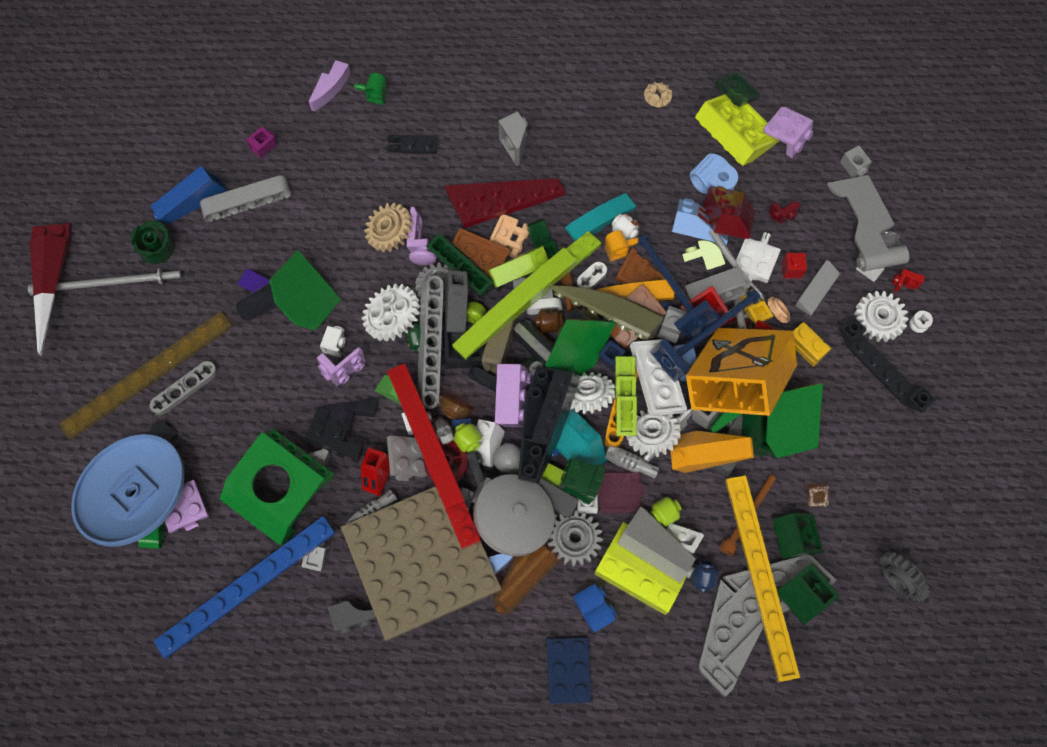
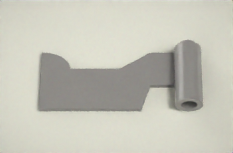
M869 175L827 183L832 193L839 197L847 198L858 220L854 241L860 251L859 258L856 260L859 269L865 272L908 263L909 251L907 247L900 245L887 248L880 235L882 232L892 228L894 222Z

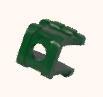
M571 458L566 464L558 488L577 497L584 504L590 505L601 487L605 466L588 464Z

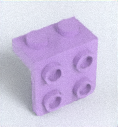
M781 107L765 126L764 133L786 143V155L793 158L796 153L802 150L805 141L811 139L813 135V120L786 107Z
M360 347L355 349L336 366L323 353L317 357L321 375L327 381L331 380L336 386L345 384L350 379V375L355 371L359 372L366 362Z

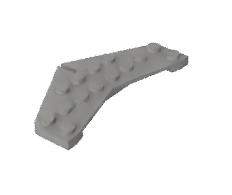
M803 555L770 564L777 591L811 563L830 585L836 579L810 555ZM749 570L723 577L736 593L722 580L719 581L698 664L700 673L723 697H726L733 690L738 680L737 678L763 629ZM779 597L782 612L790 610Z

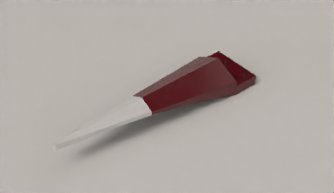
M69 223L32 227L30 255L37 350L40 356L43 354L57 286L71 244V225Z

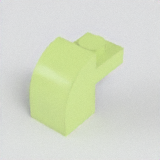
M704 239L698 240L700 248L692 246L686 248V252L682 254L684 261L703 256L707 270L726 263L723 253L717 244Z

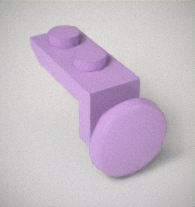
M411 207L410 215L412 219L410 221L413 225L409 228L412 232L406 234L409 236L407 248L411 252L409 259L418 265L434 264L437 257L426 247L429 240L421 239L423 220L415 207Z

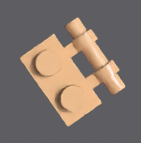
M501 215L490 241L510 248L512 250L510 256L514 258L518 253H521L522 244L529 235L526 227L527 224H523L522 228L517 227L519 220L507 215ZM513 234L518 236L516 242L511 241Z

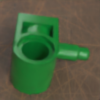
M371 73L367 84H354L355 89L365 92L368 102L384 105L388 87L387 80L383 75Z

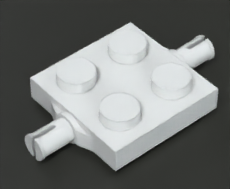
M764 232L761 241L750 238L745 239L736 259L739 267L751 282L752 280H760L768 283L781 249L767 244L771 237L769 233L766 237L767 233Z

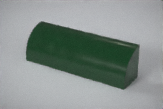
M440 233L426 245L427 249L452 271L467 272L468 286L480 297L486 296L495 288L493 281Z

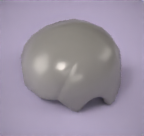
M510 443L498 447L494 454V465L503 473L507 472L510 474L519 472L520 448Z

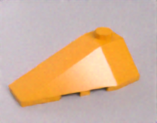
M704 431L680 434L681 438L678 439V445H673V451H671L672 469L684 473L754 458L751 437Z

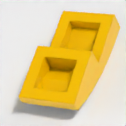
M747 295L742 296L741 301L745 299ZM760 299L758 303H751L743 309L755 324L757 320L765 321L773 317L765 301Z

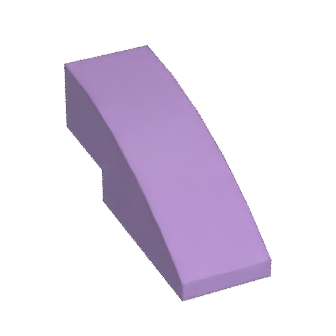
M335 60L330 73L321 74L309 100L312 111H316L324 106L341 90L351 74L348 64Z

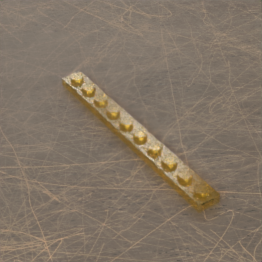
M220 311L58 424L71 441L233 328Z

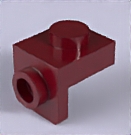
M794 201L784 209H781L775 202L770 207V216L779 224L788 219L791 221L797 217L801 205Z

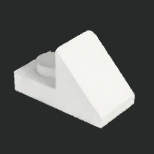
M670 524L666 529L690 554L695 552L704 536L702 533L675 524Z

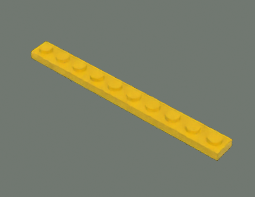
M746 475L726 479L729 498L777 681L783 682L800 678Z

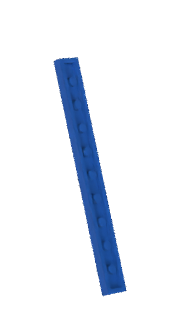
M322 516L155 639L153 642L163 658L167 659L335 535V531L326 518Z

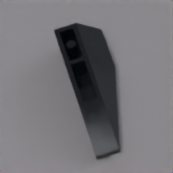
M541 366L536 367L524 404L518 472L519 480L538 484L546 470L563 431L579 384L573 372Z

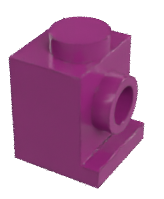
M262 126L246 139L249 149L261 159L277 145L275 141L276 136L273 132L267 131Z

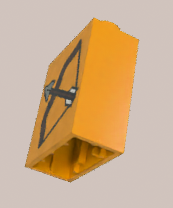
M718 328L686 374L691 409L770 416L797 366L793 331Z

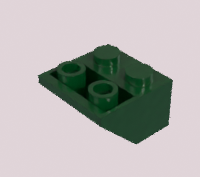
M812 563L777 591L781 600L803 625L840 597Z

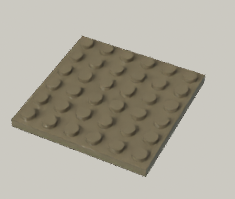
M436 487L341 526L386 642L502 591L481 542L463 550L461 549Z

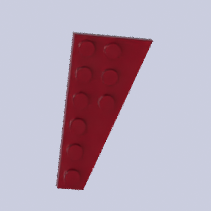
M558 178L444 186L445 192L464 228L565 196V189Z

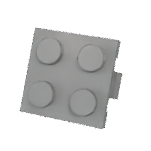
M388 436L390 476H395L398 481H409V478L417 476V478L426 477L424 459L415 438Z

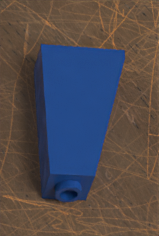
M200 166L151 205L154 211L153 216L157 221L169 225L201 207V200L227 192L228 190L218 176L205 167Z

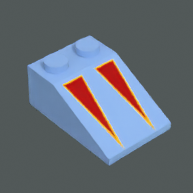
M680 199L672 232L715 242L709 234L712 227L705 209L691 199ZM719 234L727 245L728 235Z

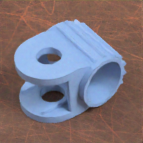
M714 153L708 154L689 175L694 187L706 195L710 186H722L726 189L734 190L738 181V173L735 168L728 164L723 157Z

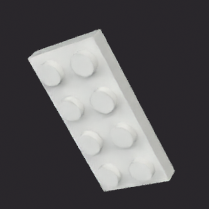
M661 340L632 342L630 349L633 357H635V366L649 415L659 416L687 411L679 380L674 383L650 353Z

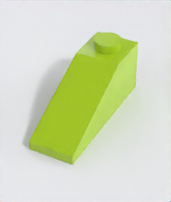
M542 246L524 252L488 271L495 287H499L536 271L549 259Z

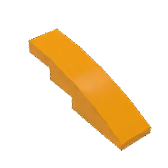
M666 280L636 282L597 289V291L625 299L639 286L644 284L657 300H674V291Z

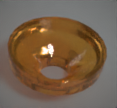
M443 395L440 396L438 401L441 413L453 420L465 419L473 411L469 407Z

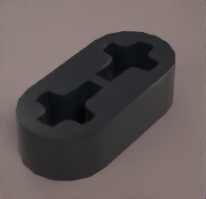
M472 366L468 377L496 392L497 377L478 367Z

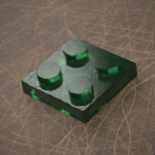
M738 71L718 78L715 83L719 90L738 107L757 100L761 95Z

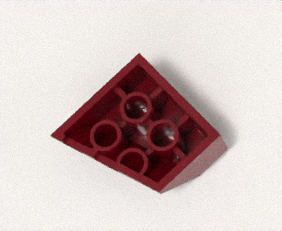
M710 186L703 206L713 232L749 239L755 211L746 194L729 190L722 186Z

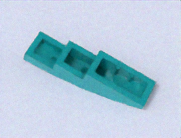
M625 193L582 215L567 225L565 229L576 241L588 231L592 235L602 231L605 226L612 224L619 214L623 215L635 210L636 205Z

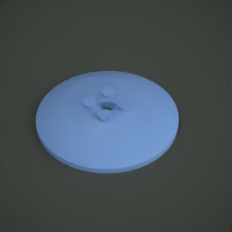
M147 434L123 438L103 449L86 466L73 492L71 511L73 521L79 532L93 543L109 547L123 546L136 542L153 532L170 515L181 495L185 474L180 454L165 439ZM136 490L135 494L130 497V493Z

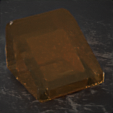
M825 483L805 484L808 507L828 506L829 487Z

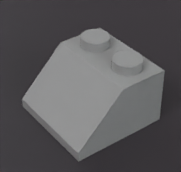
M518 111L499 120V140L516 166L520 164L527 136L526 127L528 126L526 119L521 117Z

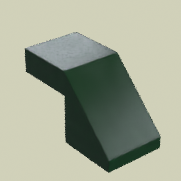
M543 218L526 225L534 248L543 246L548 259L558 253L555 241L550 237Z

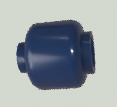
M699 560V563L694 564L693 567L695 569L691 575V583L697 587V590L708 592L709 589L715 588L719 575V569L715 566V563L708 560Z

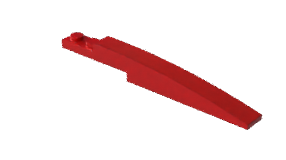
M402 364L387 370L461 549L463 550L481 542L406 365Z

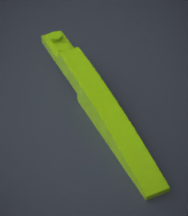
M588 231L568 248L561 249L487 312L452 347L466 360L548 293L551 285L557 283L601 246V242Z

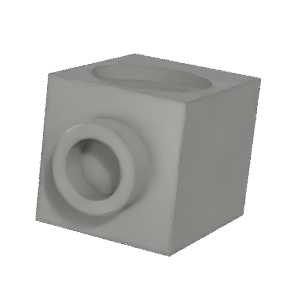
M860 146L844 153L840 161L852 178L857 175L860 177L866 174L872 162Z

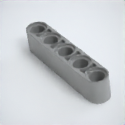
M276 176L207 197L200 201L204 220L211 222L213 219L218 220L231 216L232 213L234 215L247 211L248 208L253 209L266 205L267 202L269 204L282 200L283 197L288 198L291 195V191L286 177Z

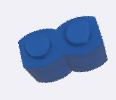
M595 584L573 596L576 605L593 634L616 620L614 616L617 615L613 606L606 604L604 600L606 595L603 589Z

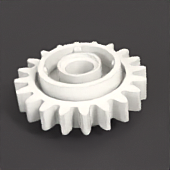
M875 291L873 295L868 293L866 298L863 297L856 306L857 310L854 312V315L858 316L856 319L867 329L863 335L870 333V340L874 336H876L877 342L882 337L885 342L890 338L894 340L907 327L905 323L909 318L904 316L908 311L902 310L905 304H898L900 298L893 300L892 293L888 297L885 291L881 295H879L878 291ZM878 314H881L884 319L880 318Z
M593 372L589 376L586 373H583V376L576 375L579 384L570 410L575 408L576 413L580 410H583V414L587 411L594 413V410L601 411L602 406L608 408V403H613L615 385L612 384V380H608L607 376L601 378V373L594 375Z
M641 410V416L637 415L636 436H627L629 446H633L634 451L640 449V455L647 452L648 457H651L652 453L659 457V452L666 455V449L673 451V445H678V439L681 438L678 419H673V414L650 416L649 411L644 413Z

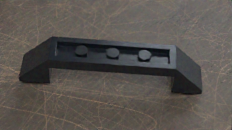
M854 316L839 328L846 347L902 405L922 413L936 401L923 386L916 390L863 336L867 329Z

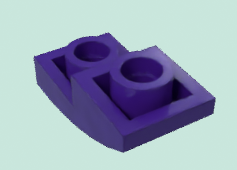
M246 269L238 285L253 293L268 284L270 280Z

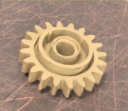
M386 203L385 209L379 206L380 211L374 210L375 216H369L371 222L366 223L369 228L364 230L367 233L365 238L377 251L380 249L382 252H385L387 249L391 252L392 247L398 249V243L404 245L403 239H409V236L406 234L412 232L409 228L413 225L410 221L412 219V216L409 214L410 212L401 204L397 205L396 203H393L391 206Z

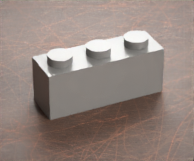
M739 266L685 285L689 300L711 286L715 288L724 302L745 296L748 292L746 281Z

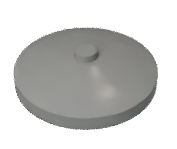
M503 475L491 480L479 492L474 504V522L478 533L492 549L508 556L531 554L546 543L553 531L555 517L550 498L538 484L519 480L518 475Z

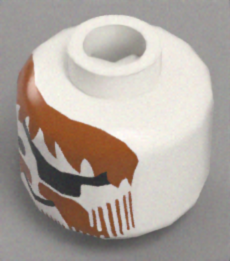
M619 214L612 222V231H623L626 240L635 238L639 234V223L629 214Z

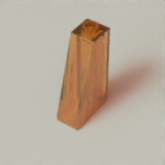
M544 545L531 554L515 557L500 586L502 591L497 592L493 600L496 604L494 608L502 616L504 614L509 616L559 564V560Z

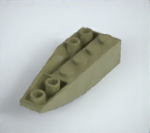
M551 285L550 287L551 290L555 291L554 295L562 299L567 297L571 299L572 304L579 307L583 305L588 308L587 311L595 315L599 313L605 316L604 319L607 321L617 322V327L625 331H635L634 335L644 340L656 337L665 318L632 301L612 294L572 286Z

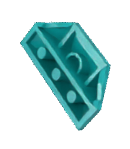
M571 409L556 449L567 460L572 458L588 464H604L607 459H605L601 435L574 409Z

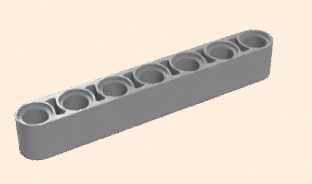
M436 275L425 279L421 286V334L417 392L425 409L434 408L438 405L440 391L444 284L443 280ZM430 281H433L435 283V290L430 288ZM429 300H432L435 303L434 309L430 308L428 304ZM428 319L433 320V328L429 327ZM428 338H431L433 340L432 347L428 346L427 344ZM427 357H430L433 361L431 367L426 363ZM427 376H429L432 379V384L430 386H428L425 381ZM426 395L431 398L430 405L425 403Z

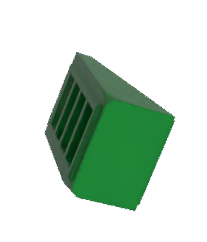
M721 412L708 427L707 431L717 432L740 416L741 413Z

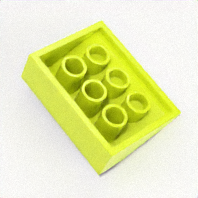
M736 91L705 101L695 116L700 125L705 127L712 137L717 139L723 148L742 166L753 162L779 142V140L764 133V128L768 123Z
M623 522L594 574L666 615L679 594L686 577L679 583L618 545L622 534L628 524Z

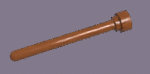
M771 474L768 476L754 498L755 511L776 480L775 475ZM737 527L730 538L723 540L719 546V549L729 556H733L737 550L736 542L740 537Z

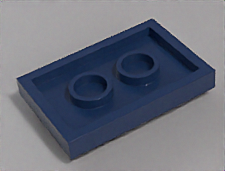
M588 638L547 639L549 704L591 703Z

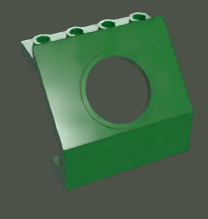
M271 429L267 433L261 432L226 478L220 500L282 546L295 533V530L292 528L293 523L316 492L333 479L334 473L275 429ZM269 465L281 466L287 471L290 478L288 493L283 499L274 503L263 502L254 491V479L257 473Z

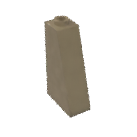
M518 317L486 344L482 364L484 370L491 375L497 376V364H508L513 342V330L517 324Z

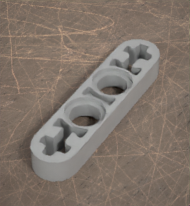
M209 361L198 365L154 397L150 402L151 410L156 415L166 414L211 381L217 375L216 366ZM206 367L210 369V374L205 373L204 369ZM197 373H199L202 376V380L199 378L198 375H196ZM191 378H196V385L193 387H188V380ZM174 390L181 391V395L177 399L171 398ZM167 396L171 403L169 404L164 397ZM158 402L162 404V409L157 408L156 404Z

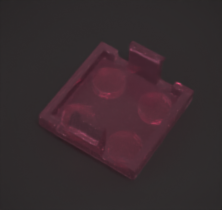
M604 473V478L598 492L601 513H637L641 507L640 498L643 497V484L639 483V473Z

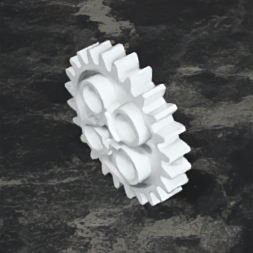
M394 284L393 288L388 285L387 290L381 288V293L375 292L376 297L369 298L371 303L365 304L368 308L363 311L366 316L362 317L365 330L374 339L377 338L379 341L384 339L386 342L389 340V337L394 341L396 335L401 338L403 331L408 333L407 328L414 327L412 321H418L415 315L420 314L417 309L421 307L418 303L420 300L414 291L403 284L400 286Z

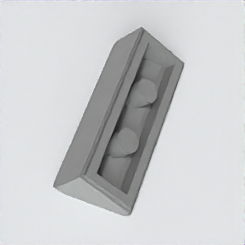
M828 260L825 261L795 305L810 316L840 274Z

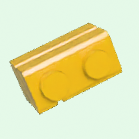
M801 323L793 331L795 350L813 367L831 350V347L824 343L806 323Z

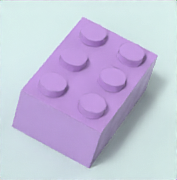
M497 364L495 424L504 427H523L524 404L529 384L532 381V374L528 368L521 364Z

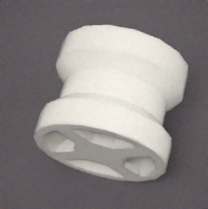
M918 311L910 319L909 324L913 331L923 333L931 326L933 318L927 311Z

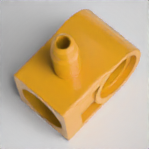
M621 230L608 234L605 238L604 248L609 260L612 262L627 257L629 247L637 244L639 238L626 240Z

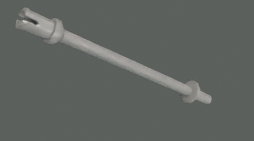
M158 268L157 273L58 283L56 291L158 280L160 284H164V279L181 278V271L163 272L162 268ZM28 284L30 296H33V284Z

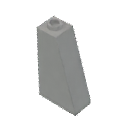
M640 507L622 534L618 545L679 583L685 577L689 579L695 569L692 564L696 558L644 508Z

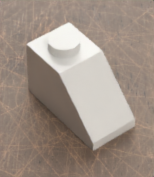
M479 419L476 428L482 435V445L474 453L475 455H480L483 466L493 467L494 454L498 447H500L505 431L495 422Z

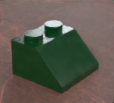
M742 414L741 436L752 438L754 456L775 457L766 443L768 416Z
M791 513L773 519L774 532L777 535L779 552L783 559L824 553L814 514Z

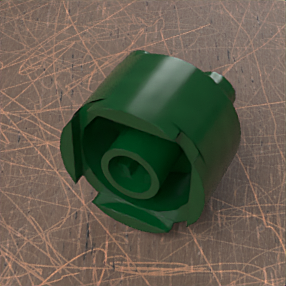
M146 221L140 227L138 225L131 234V244L134 250L147 263H165L173 254L175 247L174 240L168 230L157 221Z

